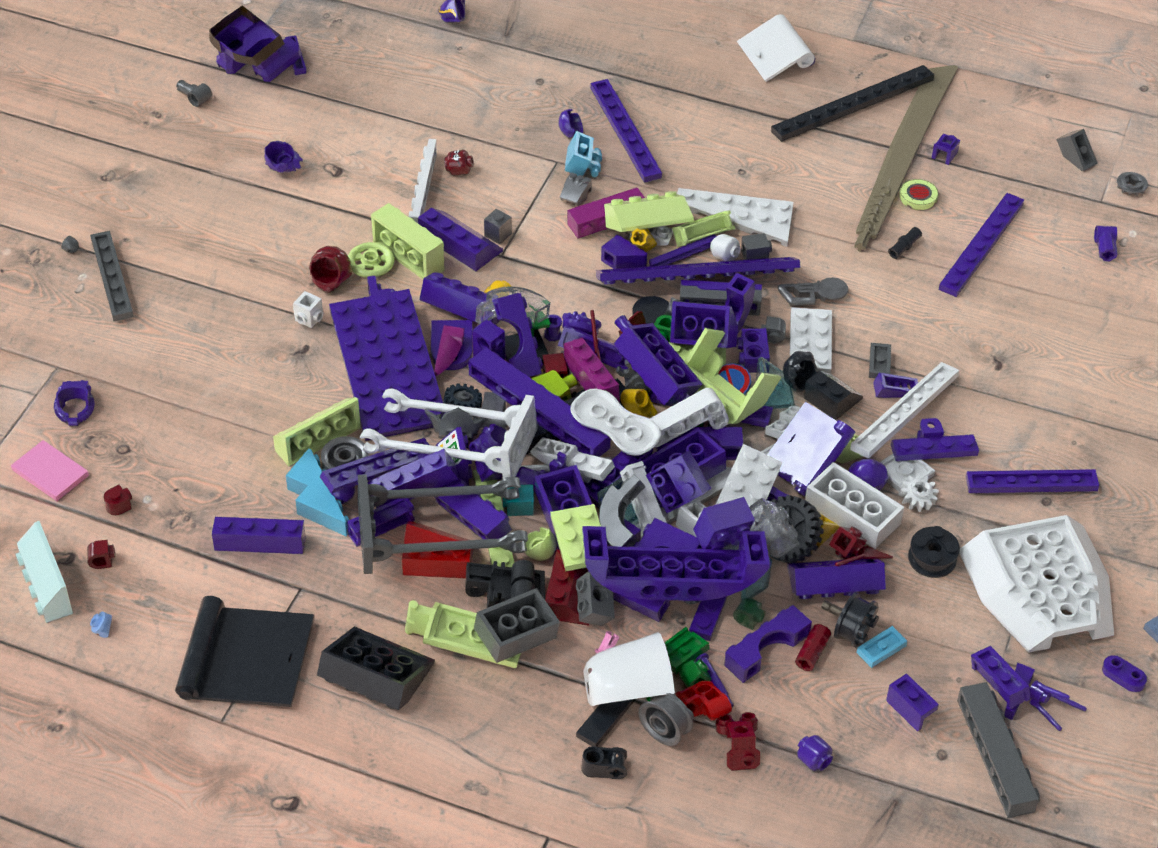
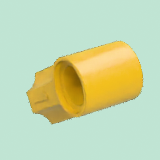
M637 228L632 231V237L630 238L632 243L645 252L657 245L648 228Z

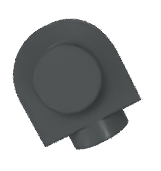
M767 316L766 324H762L761 328H766L768 342L774 344L782 342L785 339V321L781 318Z

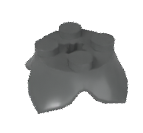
M458 407L446 412L441 420L440 414L435 415L428 411V409H425V414L432 422L434 431L439 434L438 438L440 439L446 437L456 427H461L462 434L467 435L468 441H472L473 436L478 435L481 426L489 419L474 417L472 419L469 413Z

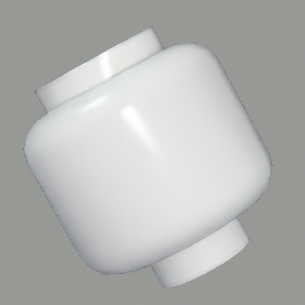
M720 234L715 237L710 245L712 255L722 261L735 260L741 251L739 241L726 234Z

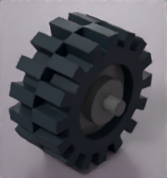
M457 383L455 387L452 384L450 388H446L443 404L481 409L482 393H479L478 389L474 390L472 385L467 387V384L461 386L460 383Z

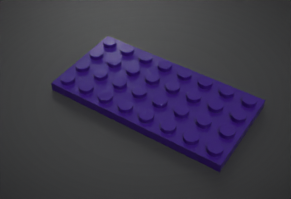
M410 289L329 304L353 398L356 397L359 402L362 431L373 429L384 437L434 428L424 409L408 408L405 411H398L396 413L384 410L387 402L398 404L393 398L382 397L387 389H396L410 399L443 403ZM428 410V411L432 412V413L435 414V415L440 414V415H441V420H442L443 415L446 413V412H439V411H431V410Z

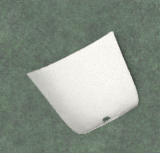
M659 632L595 654L588 660L583 671L587 699L591 706L675 693L668 653ZM592 668V671L589 674L588 669Z

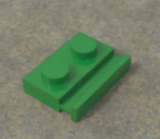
M687 627L664 642L671 670L675 674L680 672L681 667L691 660L695 661L698 656L710 649L709 642L696 633L688 631Z

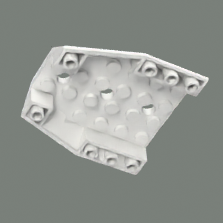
M1064 515L985 530L960 548V556L982 604L1028 653L1050 649L1053 637L1088 631L1092 640L1114 636L1109 575L1084 526L1071 517ZM1033 540L1034 542H1036V543H1038V544H1037V545H1031V544H1029L1027 541ZM1044 575H1050L1055 579L1049 580ZM1061 610H1067L1068 612H1071L1072 615H1065L1061 612Z

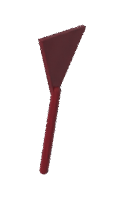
M591 310L594 350L601 361L594 310Z
M866 546L861 555L836 562L835 566H842L860 559H893V556Z

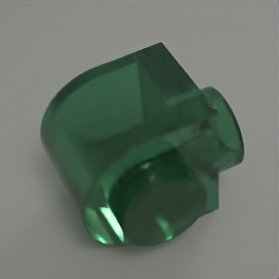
M744 598L733 612V617L740 625L753 630L757 623L763 621L766 611L762 609V603L757 600Z

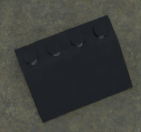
M354 626L322 650L317 676L324 678L329 683L343 686L348 691L362 694L369 700H376L391 709L400 710L410 701L434 665L435 659Z

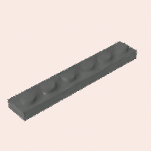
M110 231L91 234L93 249L113 321L134 317Z

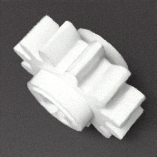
M916 474L913 479L909 475L900 486L899 496L904 497L902 504L910 503L909 509L911 510L916 506L918 512H921L923 507L929 510L938 499L936 496L939 490L933 489L935 482L928 483V476L920 479V475Z

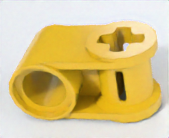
M623 390L621 393V403L626 410L649 419L657 415V410L653 406L646 390Z

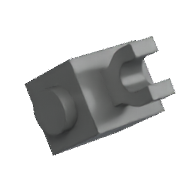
M627 359L625 360V366L628 369L624 370L620 366L616 368V373L625 379V388L644 389L647 393L651 391L644 384L641 376L632 369Z

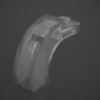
M500 287L487 292L486 301L481 302L476 308L475 321L481 324L486 319L491 320L497 316L493 303L494 299L521 292V296H524L527 302L526 315L530 317L532 325L535 326L549 317L551 302L539 293L526 288Z

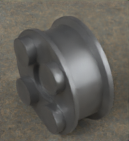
M342 436L330 440L321 451L322 469L328 470L369 456V453L362 450L365 443L360 439L350 436Z
M675 693L651 696L650 702L643 703L639 708V718L645 730L655 740L664 745L674 746L678 744L681 736L688 734L693 728L694 715L692 711L677 698Z

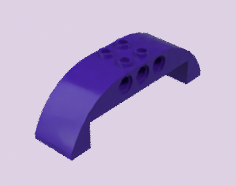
M582 527L584 559L588 571L602 586L627 597L647 600L682 601L718 599L735 594L754 584L770 567L765 531H742L738 550L607 546L606 527Z

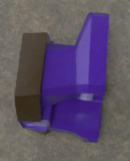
M243 5L209 29V41L219 53L216 57L217 65L225 69L227 74H235L243 66L249 64L253 66L255 75L259 74L264 82H271L301 58L300 47L290 37L282 39L279 33Z

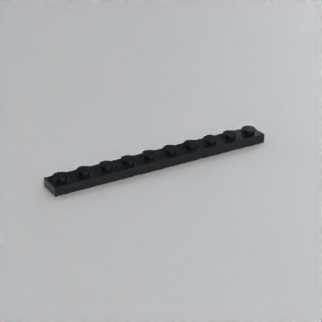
M921 65L771 126V132L781 142L933 81L934 73L926 66Z

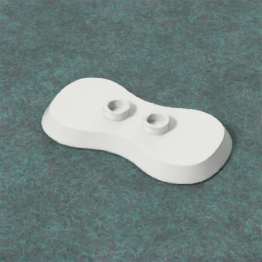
M601 389L586 390L571 405V413L581 425L606 434L626 454L633 456L642 455L651 450L661 437V430L653 420L629 412L607 391Z

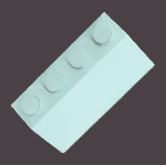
M37 521L17 543L19 553L15 555L19 566L24 565L25 567L22 573L25 582L31 583L28 588L32 599L37 598L38 602H35L38 615H43L46 623L71 615L73 612L65 582L41 523Z

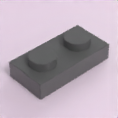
M871 343L869 378L875 379L879 372L890 374L891 344Z

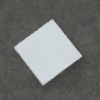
M891 454L881 461L887 469V483L898 492L901 490L902 482L906 481L909 475L913 479L916 474L920 475V479L928 476V480L935 475V470L923 460L895 461L894 455Z

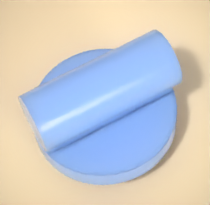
M103 611L95 614L90 622V626H92L91 631L95 634L98 633L100 637L107 638L109 636L112 615Z

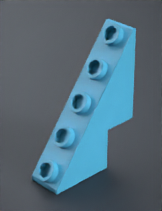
M308 448L286 474L287 489L299 494L295 500L297 514L341 535L347 536V521H349L347 515L343 516L340 500L335 499L320 478L322 471H325V469L321 470L318 455L313 454L312 450Z

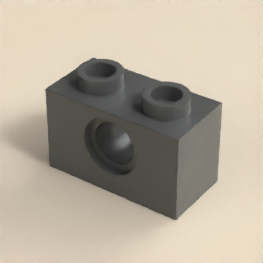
M590 572L578 578L576 590L578 595L577 610L579 612V621L603 626L614 619L613 592L596 581Z

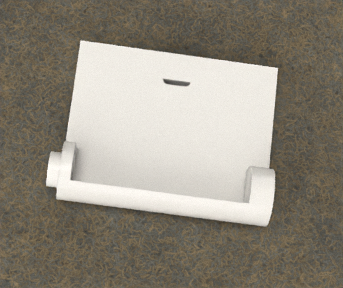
M782 14L774 16L737 41L765 82L795 63L801 68H806L815 59L813 53Z

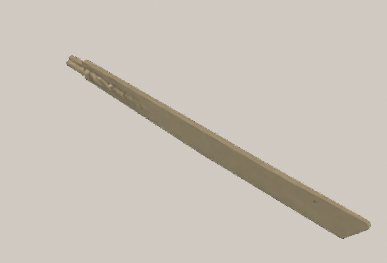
M956 65L929 68L934 73V80L918 87L889 147L857 227L856 234L859 236L854 247L858 248L859 252L862 249H866L870 238H877L935 112L958 70Z

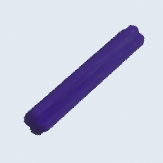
M715 234L652 258L649 260V266L669 265L710 248L712 240L717 236Z

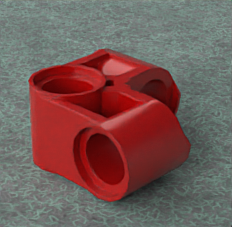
M710 681L698 682L687 689L675 693L677 698L692 711L694 717L703 714L713 721L732 712L728 697Z

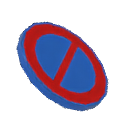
M734 363L722 366L718 374L745 395L751 386V376L748 370Z

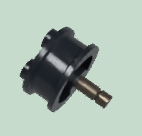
M857 592L852 594L844 608L824 600L821 606L822 609L839 617L834 630V638L840 639L842 637L850 641L851 646L855 648L867 641L868 631L876 626L879 616L876 615L879 609L878 602H868L862 599L861 595Z

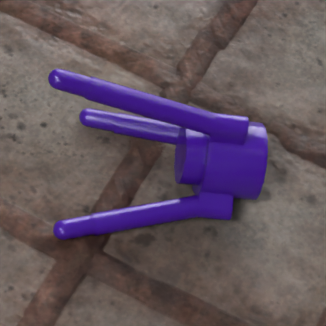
M1037 680L1030 686L1031 701L1029 704L1036 707L1058 731H1061L1062 727L1040 703L1046 704L1050 697H1053L1082 711L1087 710L1085 706L1070 700L1069 695L1050 688Z

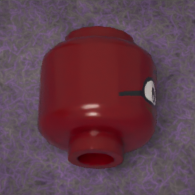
M464 149L450 151L444 158L445 169L453 176L468 174L471 167L474 166L473 156H469V153Z

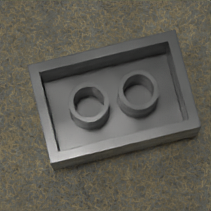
M536 588L477 612L474 630L496 663L556 639L560 621Z

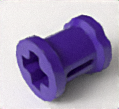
M552 314L547 316L550 327L544 330V338L548 341L556 342L560 340L562 334L560 330L562 319L560 316Z

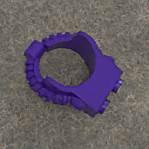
M88 381L62 382V386L58 388L54 401V412L59 420L68 423L69 426H78L79 422L82 423L83 420L88 419L94 411L95 401ZM77 398L86 401V407L77 413L75 418H69V414L62 410L65 402Z

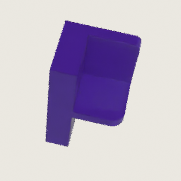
M907 673L889 685L886 701L916 731L921 730L924 719L937 711L939 704Z

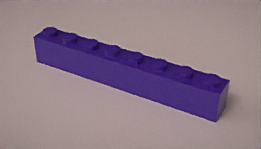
M485 348L468 361L469 376L510 405H521L526 395L534 396L537 424L564 443L576 445L578 452L601 457L611 448V438L598 430L581 425L573 417L570 405L561 400L559 396L552 394L543 385L532 380L527 374L516 369L513 364L506 362L497 353Z

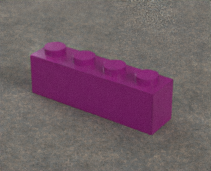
M636 187L567 210V225L577 239L607 230L609 228H606L604 204L611 203L613 199L629 201V197L640 196L641 199L645 197Z
M579 338L564 343L565 363L585 391L589 389L607 391L620 403L619 384L585 340Z

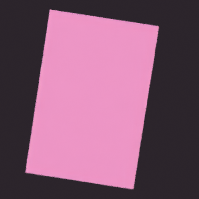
M44 440L11 465L15 473L55 501L60 500L89 476L86 469Z

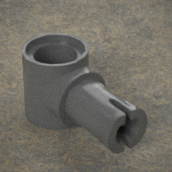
M179 80L176 84L177 90L186 94L190 103L195 107H199L212 97V91L205 83L197 86L195 84L191 85L184 80Z

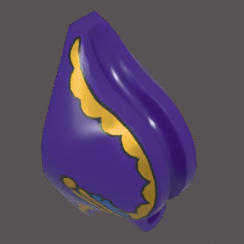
M465 0L444 1L438 9L444 22L464 21Z

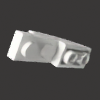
M542 438L530 451L534 457L548 466L553 459L557 460V453L559 451L566 454V465L569 467L577 465L582 480L586 483H589L591 479L603 481L615 467L612 460L578 452L576 445Z

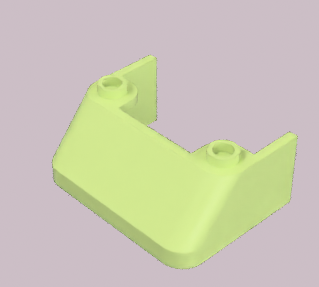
M705 328L685 363L703 384L697 392L705 388H712L724 405L729 417L727 424H738L765 405L782 377L775 374L761 373L753 388L745 396L718 374L722 368L723 360L715 349L725 333L720 330Z

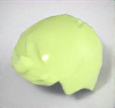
M540 527V532L534 531L529 533L528 541L526 542L527 551L524 553L538 561L549 559L557 548L555 535L549 528Z

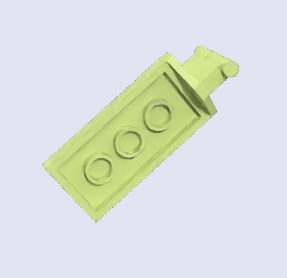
M415 600L409 602L405 625L406 634L415 633L424 636V644L496 663L474 630L477 613L435 602L432 608L419 605ZM521 653L497 664L517 668Z

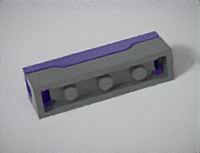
M681 280L680 301L725 306L727 299L726 286L729 282ZM755 284L754 299L748 315L760 316L762 284Z

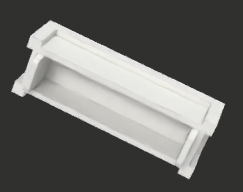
M641 461L627 465L620 472V475L624 482L634 474L646 486L631 502L642 531H644L646 525L651 524L654 518L666 523V516L663 517L651 484L646 477V466Z

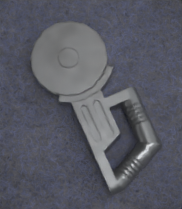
M831 277L823 279L821 282L818 280L817 283L778 285V292L790 306L815 305V299H821L825 302L826 299L839 300L844 298L848 293V286L843 280Z

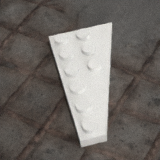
M678 188L677 194L685 197L692 213H702L710 216L730 210V219L735 229L749 234L765 233L768 241L774 239L781 242L782 246L787 247L793 202Z

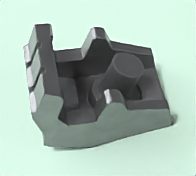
M571 172L565 181L560 199L579 206L583 200H587L588 191H592L591 179L584 178L581 175L577 176V174Z

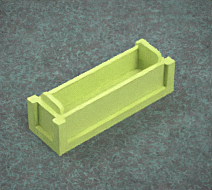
M730 210L673 227L672 230L677 247L713 234L716 235L734 230L735 226L732 225L729 215L731 214Z

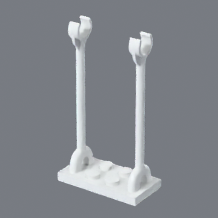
M396 389L385 390L382 397L393 398L398 403L387 402L384 410L390 413L405 411L408 408L448 412L459 407L471 416L505 421L510 429L505 433L502 446L488 448L485 453L389 440L373 429L363 430L360 438H369L375 442V444L368 442L364 444L362 450L366 453L382 452L390 448L432 454L445 449L450 457L485 462L489 469L502 473L503 479L506 477H516L537 431L534 396L526 395L521 405H512L505 412L414 400Z

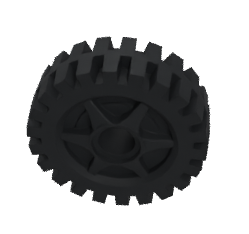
M786 495V497L780 496L778 500L773 499L770 501L771 505L764 507L765 513L760 512L761 521L757 520L756 523L759 526V529H756V531H765L768 555L785 563L802 562L806 560L805 556H812L811 551L818 549L816 544L817 542L821 543L822 538L819 536L824 533V529L821 528L824 525L823 520L820 519L821 515L816 507L802 498ZM792 525L791 532L787 534L788 527Z

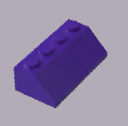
M430 208L418 217V224L425 227L430 233L443 241L446 253L475 272L503 252V248L444 211Z
M860 559L837 567L835 563L842 560L787 563L792 593L799 596V599L813 598L812 595L821 594V597H834L835 593L852 596L857 591H866V594H879V590H886L885 563L879 559Z

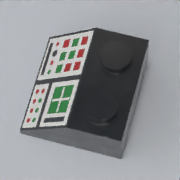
M823 371L817 372L806 381L804 393L805 400L834 420H837L863 399L860 393L832 374Z

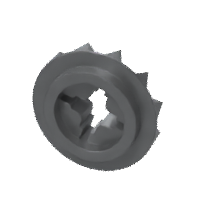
M1135 172L1120 174L1116 182L1117 188L1121 189L1122 193L1127 192L1129 195L1135 194L1138 196L1139 193L1144 194L1148 187L1146 178Z

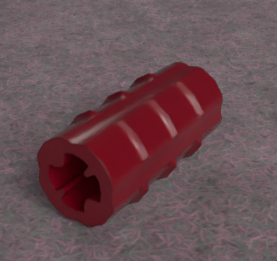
M815 624L795 660L796 665L804 671H812L831 637L832 633L828 627L822 624Z

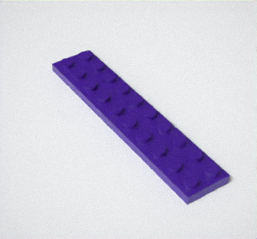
M795 257L602 269L596 270V278L604 284H616L615 280H621L624 283H635L636 279L652 282L656 281L657 277H661L664 280H676L675 276H681L683 279L696 278L695 275L711 278L715 277L716 273H720L723 276H735V272L743 273V275H753L755 271L769 274L775 273V269L783 272H794L795 268H800V259Z

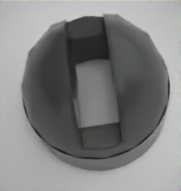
M67 236L61 248L68 253H74L78 250L79 243L72 236Z

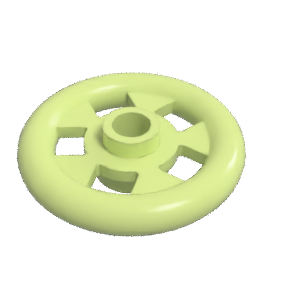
M376 242L362 243L354 247L348 254L353 273L364 278L368 276L380 277L392 269L395 262L392 250L386 245ZM380 251L383 255L379 256L377 252ZM361 260V264L356 265L355 261ZM381 261L386 262L384 266H380ZM365 268H374L373 270H365Z

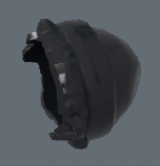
M796 351L783 365V375L786 384L797 392L804 391L806 381L818 372L814 356L811 352Z

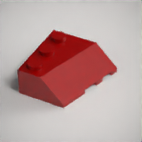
M409 521L406 524L404 544L469 540ZM473 549L402 553L403 575L466 579L467 562L472 563Z

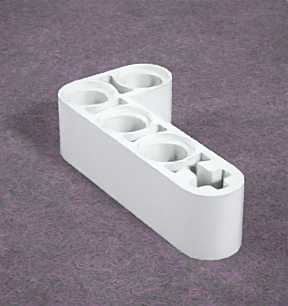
M705 388L650 418L661 430V437L654 447L667 443L707 420L713 429L725 427L729 417L715 391L712 388Z

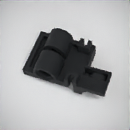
M519 560L512 567H505V562H502L499 567L497 566V561H494L493 565L467 562L465 592L471 597H480L487 593V608L494 606L496 602L501 603L536 588L545 600V571L534 570V564L530 561Z

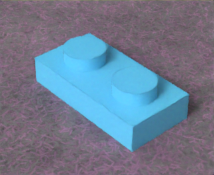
M891 626L857 647L856 653L873 668L905 648L907 640Z

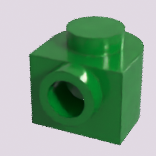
M662 315L657 318L654 325L665 339L670 342L672 316Z
M701 659L697 662L691 660L685 663L679 672V677L687 688L698 682L710 681L712 679L707 672L709 670L708 666Z

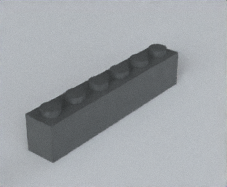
M987 682L960 687L957 702L1007 818L1035 813L1037 804L1040 802L1039 791L1032 785L1030 771L1024 767L1021 751L1019 748H1016L1013 742V733L1005 724L1004 713L997 706L995 692L990 690Z

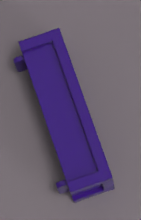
M408 498L396 499L374 509L375 537L402 526L409 521H415L413 516L414 506ZM358 516L347 521L348 535L356 547L361 544Z
M992 646L971 654L972 669L974 671L977 670L1007 702L1010 709L1023 703L1024 700H1030L1029 685Z

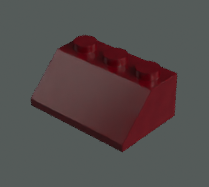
M557 550L545 601L559 621L589 626V623L579 621V612L577 610L578 595L576 590L577 579L589 571L587 567L565 571L560 550Z

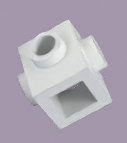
M304 291L293 303L294 317L298 323L312 328L317 322L322 320L324 315L322 298Z

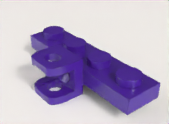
M937 418L922 419L920 422L921 430L917 432V438L893 439L890 444L895 461L978 456L979 447L974 434L943 436L944 429ZM928 424L934 425V428L928 427Z

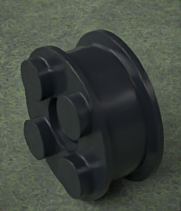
M940 526L925 527L913 535L908 552V560L912 568L923 576L930 578L944 577L955 569L960 545L957 538L948 530Z

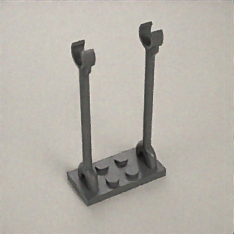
M367 474L358 475V513L364 574H373V562L384 561L395 553L498 547L509 550L512 553L526 552L528 535L523 530L513 531L499 539L393 545L389 540L375 538L376 526L375 519H373L374 507L383 505L388 499L495 494L505 499H516L520 497L518 489L521 487L520 479L518 477H506L493 485L387 490L379 484H367Z

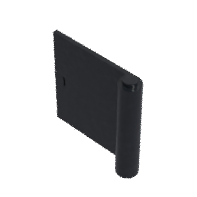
M216 596L203 597L175 692L184 700L196 699L292 707L315 618L314 614L226 608L224 602Z

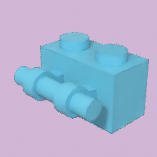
M576 131L567 147L566 172L583 176L588 168L592 177L599 175L602 153L599 148L593 149V137Z

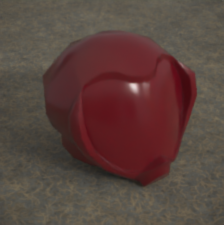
M336 246L319 248L312 256L309 265L312 282L323 292L330 293L334 291L342 282L351 277L353 273L351 260L347 253Z

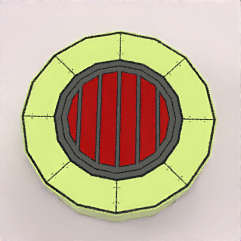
M909 180L902 184L900 188V200L904 205L907 206L908 204L915 210L929 209L938 200V189L934 184L926 180Z

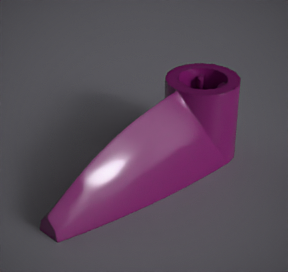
M444 325L434 370L435 376L440 375L456 358L463 344L465 328Z

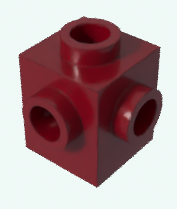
M840 526L833 535L829 546L836 550L835 553L838 556L847 559L861 555L865 550L864 545L868 540L862 537L863 533L853 526L851 528Z

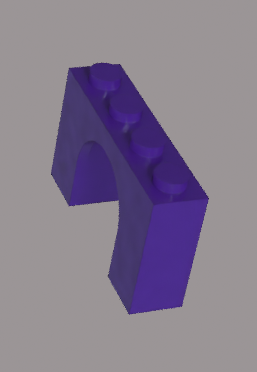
M654 518L651 524L646 525L642 539L634 545V547L702 549L697 537L657 518ZM613 592L614 601L657 622H660L670 606V600L637 599Z

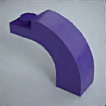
M736 273L726 286L727 299L725 306H732L739 333L753 303L755 283L753 280Z

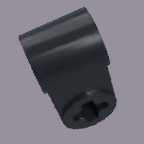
M588 747L583 751L581 771L590 778L622 779L627 776V768L625 767L627 751L619 747Z

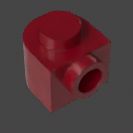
M119 484L104 493L105 507L109 514L117 516L132 509L130 500L133 498L127 487L123 489Z
M108 539L94 541L87 546V563L91 568L104 569L112 567V558L116 557L114 544L109 545Z

